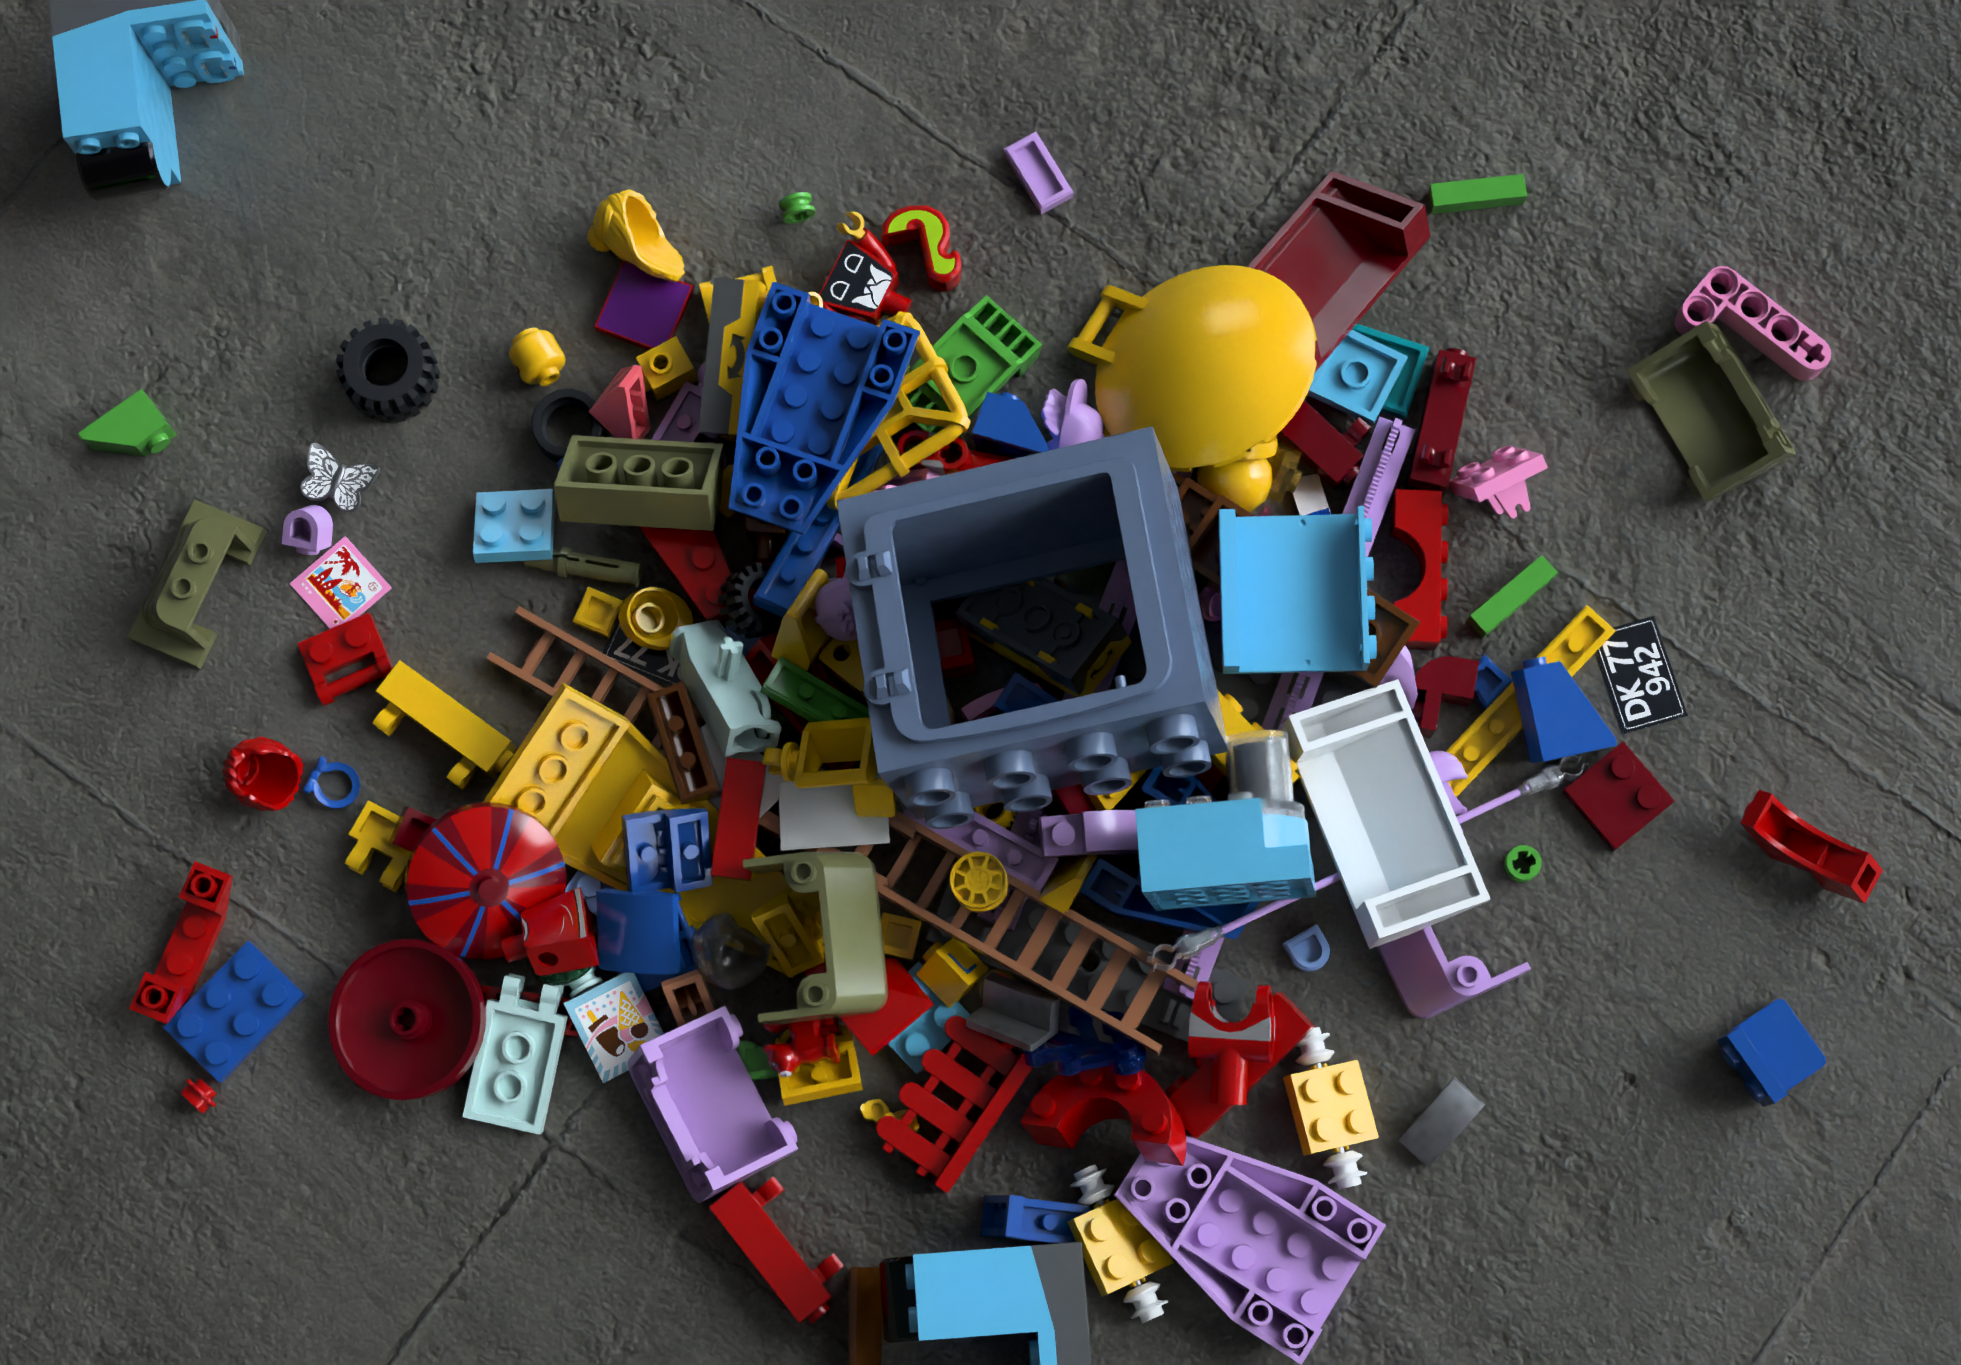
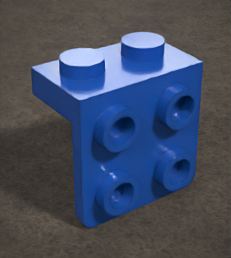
M1783 999L1774 1000L1716 1040L1721 1047L1720 1052L1725 1061L1733 1069L1736 1068L1745 1081L1744 1087L1754 1101L1760 1102L1762 1107L1775 1104L1787 1096L1786 1092L1826 1064V1057L1788 1003Z

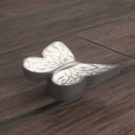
M312 443L307 456V467L312 475L306 477L301 482L300 489L302 494L309 500L322 501L329 497L334 500L336 506L341 511L354 513L361 506L360 493L366 492L371 488L380 473V468L376 464H357L346 467L345 464L340 465L326 448L318 443Z

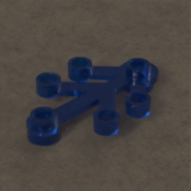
M1073 1006L1068 1009L1069 1021L1071 1026L1076 1027L1079 1035L1058 1030L1057 1034L1046 1041L1047 1043L1059 1045L1058 1047L1047 1048V1045L1043 1043L1032 1052L1023 1049L1026 1065L1039 1067L1048 1062L1057 1061L1059 1073L1066 1076L1109 1065L1116 1074L1131 1075L1143 1069L1144 1061L1147 1058L1146 1048L1143 1045L1128 1039L1103 1023V1033L1111 1036L1113 1044L1099 1041L1092 1024L1093 1018ZM1112 1011L1107 1013L1119 1021H1121L1125 1015L1124 1013L1119 1011ZM1094 1054L1091 1056L1081 1058L1082 1055Z

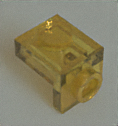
M1278 443L1276 454L1266 458L1272 467L1273 480L1267 498L1282 503L1286 491L1294 493L1302 475V471L1296 469L1302 454L1301 452Z

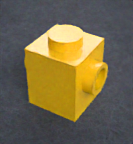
M677 336L636 357L638 365L642 367L645 393L652 390L657 401L681 389L685 381L692 383L698 380L695 369Z

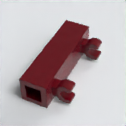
M1448 348L1445 351L1439 349L1436 355L1405 489L1442 491L1443 497L1448 488L1477 360L1475 357L1468 356V353L1464 350Z
M1304 400L1293 418L1276 436L1336 490L1342 483L1348 487L1355 481L1357 474L1360 472L1359 466L1364 456L1355 446L1370 433L1369 429L1371 427L1359 417L1341 435Z

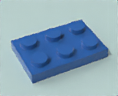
M248 940L163 1028L218 1082L223 1083L307 995Z

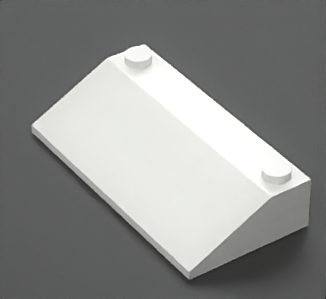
M1398 679L1379 685L1377 688L1373 687L1288 716L1280 731L1291 758L1298 767V775L1369 949L1408 936L1491 900Z

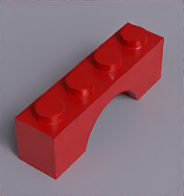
M1395 489L1391 498L1390 537L1406 544L1415 554L1420 566L1418 588L1411 595L1393 603V605L1420 621V624L1405 645L1407 649L1436 650L1441 639H1446L1447 616H1441V601L1447 600L1448 581L1447 578H1441V564H1446L1448 559V541H1442V526H1447L1449 510L1448 503H1442V491Z

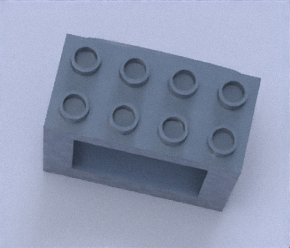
M1153 426L837 500L846 559L845 573L849 580L864 678L863 691L867 698L878 774L916 819L925 818L927 827L932 829H949L965 825L974 819L972 807L1003 801L1005 810L1010 812H1028L1041 809L1053 801L1051 790L1082 784L1083 791L1090 795L1116 793L1128 788L1132 784L1130 773L1162 766L1163 774L1167 777L1183 778L1194 776L1211 768L1210 755L1229 751L1179 491ZM1126 559L1146 663V675L1141 682L1127 686L1125 676L1120 675L1115 677L1116 689L955 725L951 724L932 607L933 603Z

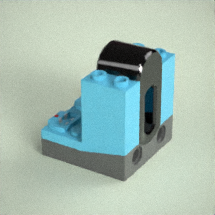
M48 0L63 139L76 154L80 178L87 194L94 200L100 201L165 191L170 185L180 184L181 176L170 86L188 88L194 86L196 82L221 83L233 80L236 76L244 75L239 33L219 0Z
M1082 1242L914 1254L913 1256L884 1258L879 1262L883 1337L887 1343L1035 1332L1036 1340L1028 1341L1030 1365H1091Z

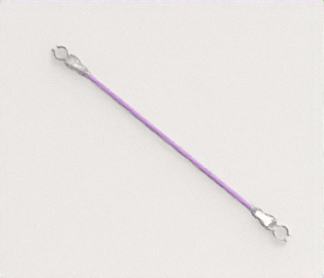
M1582 754L1580 757L1575 755L1563 757L1558 767L1556 765H1547L1541 768L1536 775L1525 779L1515 790L1457 816L1458 823L1461 824L1518 796L1534 795L1543 790L1550 791L1558 787L1563 779L1576 780L1581 776L1583 769H1587L1589 764L1584 763L1581 767V772L1578 774H1569L1567 772L1562 774L1560 771L1562 763L1566 761L1578 763ZM1337 872L1315 882L1316 891L1341 880L1339 873ZM1298 899L1277 900L1221 927L1216 926L1214 928H1205L1196 933H1186L1178 937L1173 947L1168 944L1157 946L1153 951V955L1147 956V962H1152L1154 954L1160 950L1176 951L1175 961L1172 964L1162 965L1156 963L1153 967V972L1156 968L1161 971L1171 970L1175 966L1177 959L1189 960L1198 956L1201 950L1215 944L1219 938L1224 937L1225 933Z

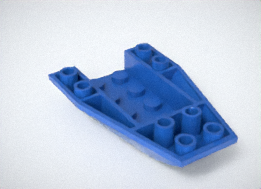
M772 282L745 356L729 510L804 535L894 405L920 331L886 319L882 320L879 327L811 304L809 293Z

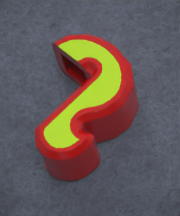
M928 205L907 206L891 213L882 224L881 238L883 246L889 247L919 239L929 286L940 292H948L954 289L961 280V257L957 251L947 254L950 248L949 223L943 214Z

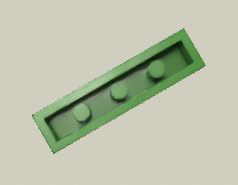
M1524 174L1430 184L1427 192L1430 214L1522 205L1527 197Z
M1541 555L1472 613L1467 622L1483 639L1553 580L1558 572Z

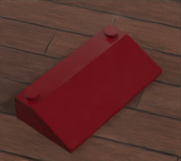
M1331 171L1247 266L1268 273L1281 280L1303 302L1312 319L1317 338L1314 356L1317 362L1315 372L1431 237L1425 205Z

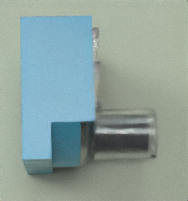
M1257 730L1226 736L1229 751L1225 752L1228 801L1211 802L1210 796H1196L1187 798L1185 805L1170 806L1169 800H1153L1145 802V808L1135 809L1141 888L1143 895L1155 911L1316 897L1308 822L1305 820L1304 806L1294 802L1287 732L1280 730Z

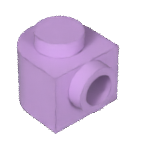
M310 505L289 513L283 524L282 544L296 547V552L306 555H317L320 550L330 547L333 522L328 511L321 506Z

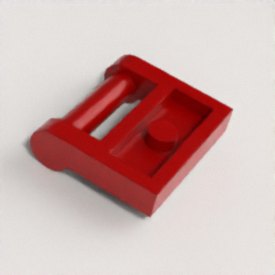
M369 612L297 643L313 680L316 693L323 706L335 702V697L381 677L385 679L394 668L374 619ZM375 656L377 663L328 683L327 675Z

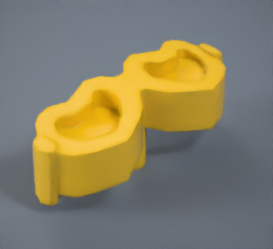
M881 1099L869 1100L860 1106V1113H862L863 1119L865 1121H874L875 1123L883 1116H893L900 1121L907 1109L900 1110L893 1114L889 1112V1108ZM915 1117L909 1128L917 1133L919 1124Z

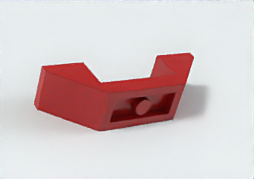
M194 861L178 897L186 901L183 911L155 974L144 973L129 1007L130 1010L168 1024L194 992L226 920L232 875Z

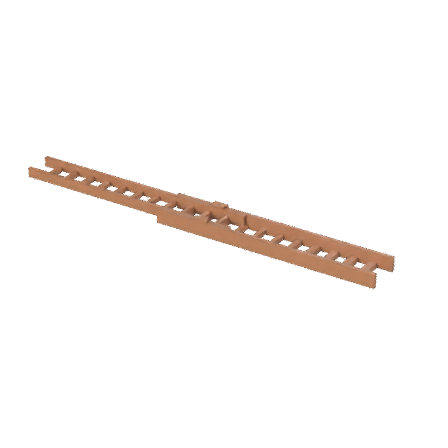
M520 606L515 613L523 620L544 631L540 640L537 639L524 660V666L520 669L492 652L486 658L490 663L552 698L562 682L568 686L571 684L588 656L609 668L591 698L602 704L619 675L641 686V689L624 715L632 724L648 701L646 694L663 688ZM557 638L577 651L553 688L532 675L554 639ZM694 705L698 719L705 722L697 706ZM657 733L652 744L665 755L662 750L663 746L659 734ZM766 811L759 819V827L780 838V817L770 811ZM896 811L894 817H889V827L906 836L909 840L886 878L876 872L879 896L1050 994L1060 997L1064 1002L1159 1056L1163 1049L1162 1045L1138 1032L1136 1029L1166 977L1193 992L1196 990L1197 980L1174 967L1168 971H1161L1156 968L1153 972V967L1156 963L1168 964L1156 957L1153 958L1152 962H1147V956L1152 955L1070 908L1068 912L1062 913L1039 900L1041 892L1008 873L1006 874L1009 888L1013 889L1014 892L984 943L960 930L971 912L962 905L951 923L926 910L955 860L971 852ZM925 839L947 853L915 904L892 890L921 841ZM875 844L858 845L854 852L868 856ZM833 847L799 849L803 852H841ZM1027 897L1047 910L1018 960L1014 961L995 949ZM1064 918L1082 929L1052 981H1049L1032 971V968L1060 920ZM1098 937L1115 947L1116 950L1088 999L1084 1001L1066 989L1095 939ZM1133 957L1149 966L1151 970L1123 1019L1119 1021L1101 1009L1129 960Z

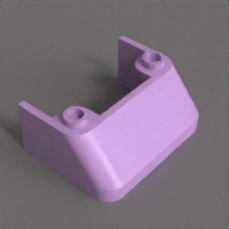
M1431 926L1376 947L1406 1010L1412 1016L1420 1019L1431 1018L1518 978L1531 969L1528 962L1491 978L1484 963L1476 957L1461 956L1448 962Z

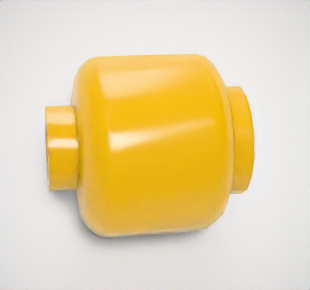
M536 327L529 328L520 332L512 340L509 357L523 382L530 385L540 384V386H548L559 379V372L563 369L566 359L551 332L539 330Z

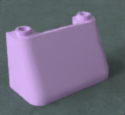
M726 1006L640 1045L628 1060V1068L632 1080L689 1193L698 1203L714 1197L798 1150L796 1145L797 1135L790 1122H783L778 1117L771 1118L736 1050L740 1044L739 1037L743 1035L742 1027L736 1016L729 1014Z

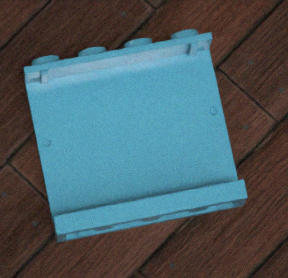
M1358 506L1356 514L1236 517L1235 509H1219L1223 674L1367 671L1370 659H1376L1377 642L1376 635H1369L1368 620H1375V597L1367 596V581H1373L1374 563L1373 557H1366L1365 542H1372V519L1364 518V506Z

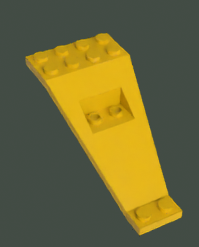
M563 682L483 801L507 804L528 812L549 830L560 848L565 864L617 890L628 891L622 815L668 809H706L708 811L711 862H713L719 810L709 800L682 805L666 756L626 717ZM756 847L754 858L766 857ZM781 871L762 874L752 872L751 882L713 877V886L679 892L682 899L679 901V904L689 926L693 925L695 929L787 975L752 920L754 912L790 887ZM671 888L657 890L675 894Z

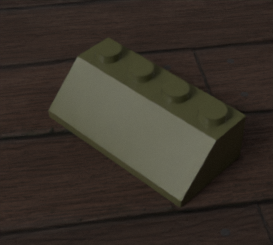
M572 435L554 483L560 521L713 531L721 506L724 444Z

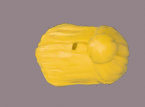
M628 189L609 195L608 198L599 204L595 211L593 224L587 233L588 242L595 250L601 252L611 250L619 259L634 264L653 277L662 278L670 282H678L685 273L682 256L666 240L656 219V213L643 195Z

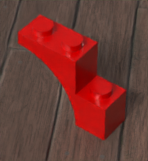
M1758 790L1753 801L1744 810L1743 819L1740 824L1769 858L1810 872L1824 890L1864 904L1866 903L1883 871L1869 852L1846 844L1810 825L1786 808L1771 793Z

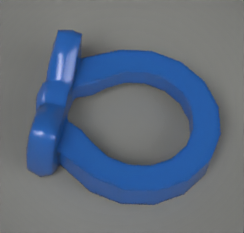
M320 756L314 769L309 774V779L303 788V792L308 795L312 792L316 799L325 807L332 809L347 807L354 802L359 794L360 781L356 771L345 763H326V757ZM338 770L346 773L352 781L350 794L338 801L330 800L324 796L317 783V779L322 772Z

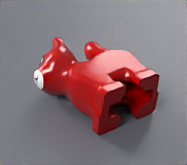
M838 1018L779 1025L763 1023L764 1030L771 1033H779L786 1029L790 1030L792 1038L790 1044L779 1043L763 1046V1051L767 1054L770 1067L777 1071L781 1077L791 1076L801 1064H815L824 1060H830L834 1064L840 1063V1050L838 1044H835L834 1033H839Z

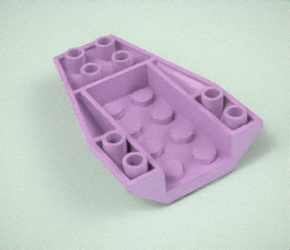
M1186 1136L1187 1148L1184 1166L1146 1161L1140 1153L1114 1196L1230 1320L1299 1365H1302L1322 1332L1321 1326L1358 1265L1367 1258L1386 1225L1317 1180Z

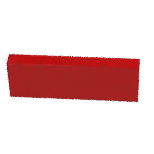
M728 757L726 759L711 877L751 882L752 871L743 868V860L753 859L755 856L767 767L761 761Z

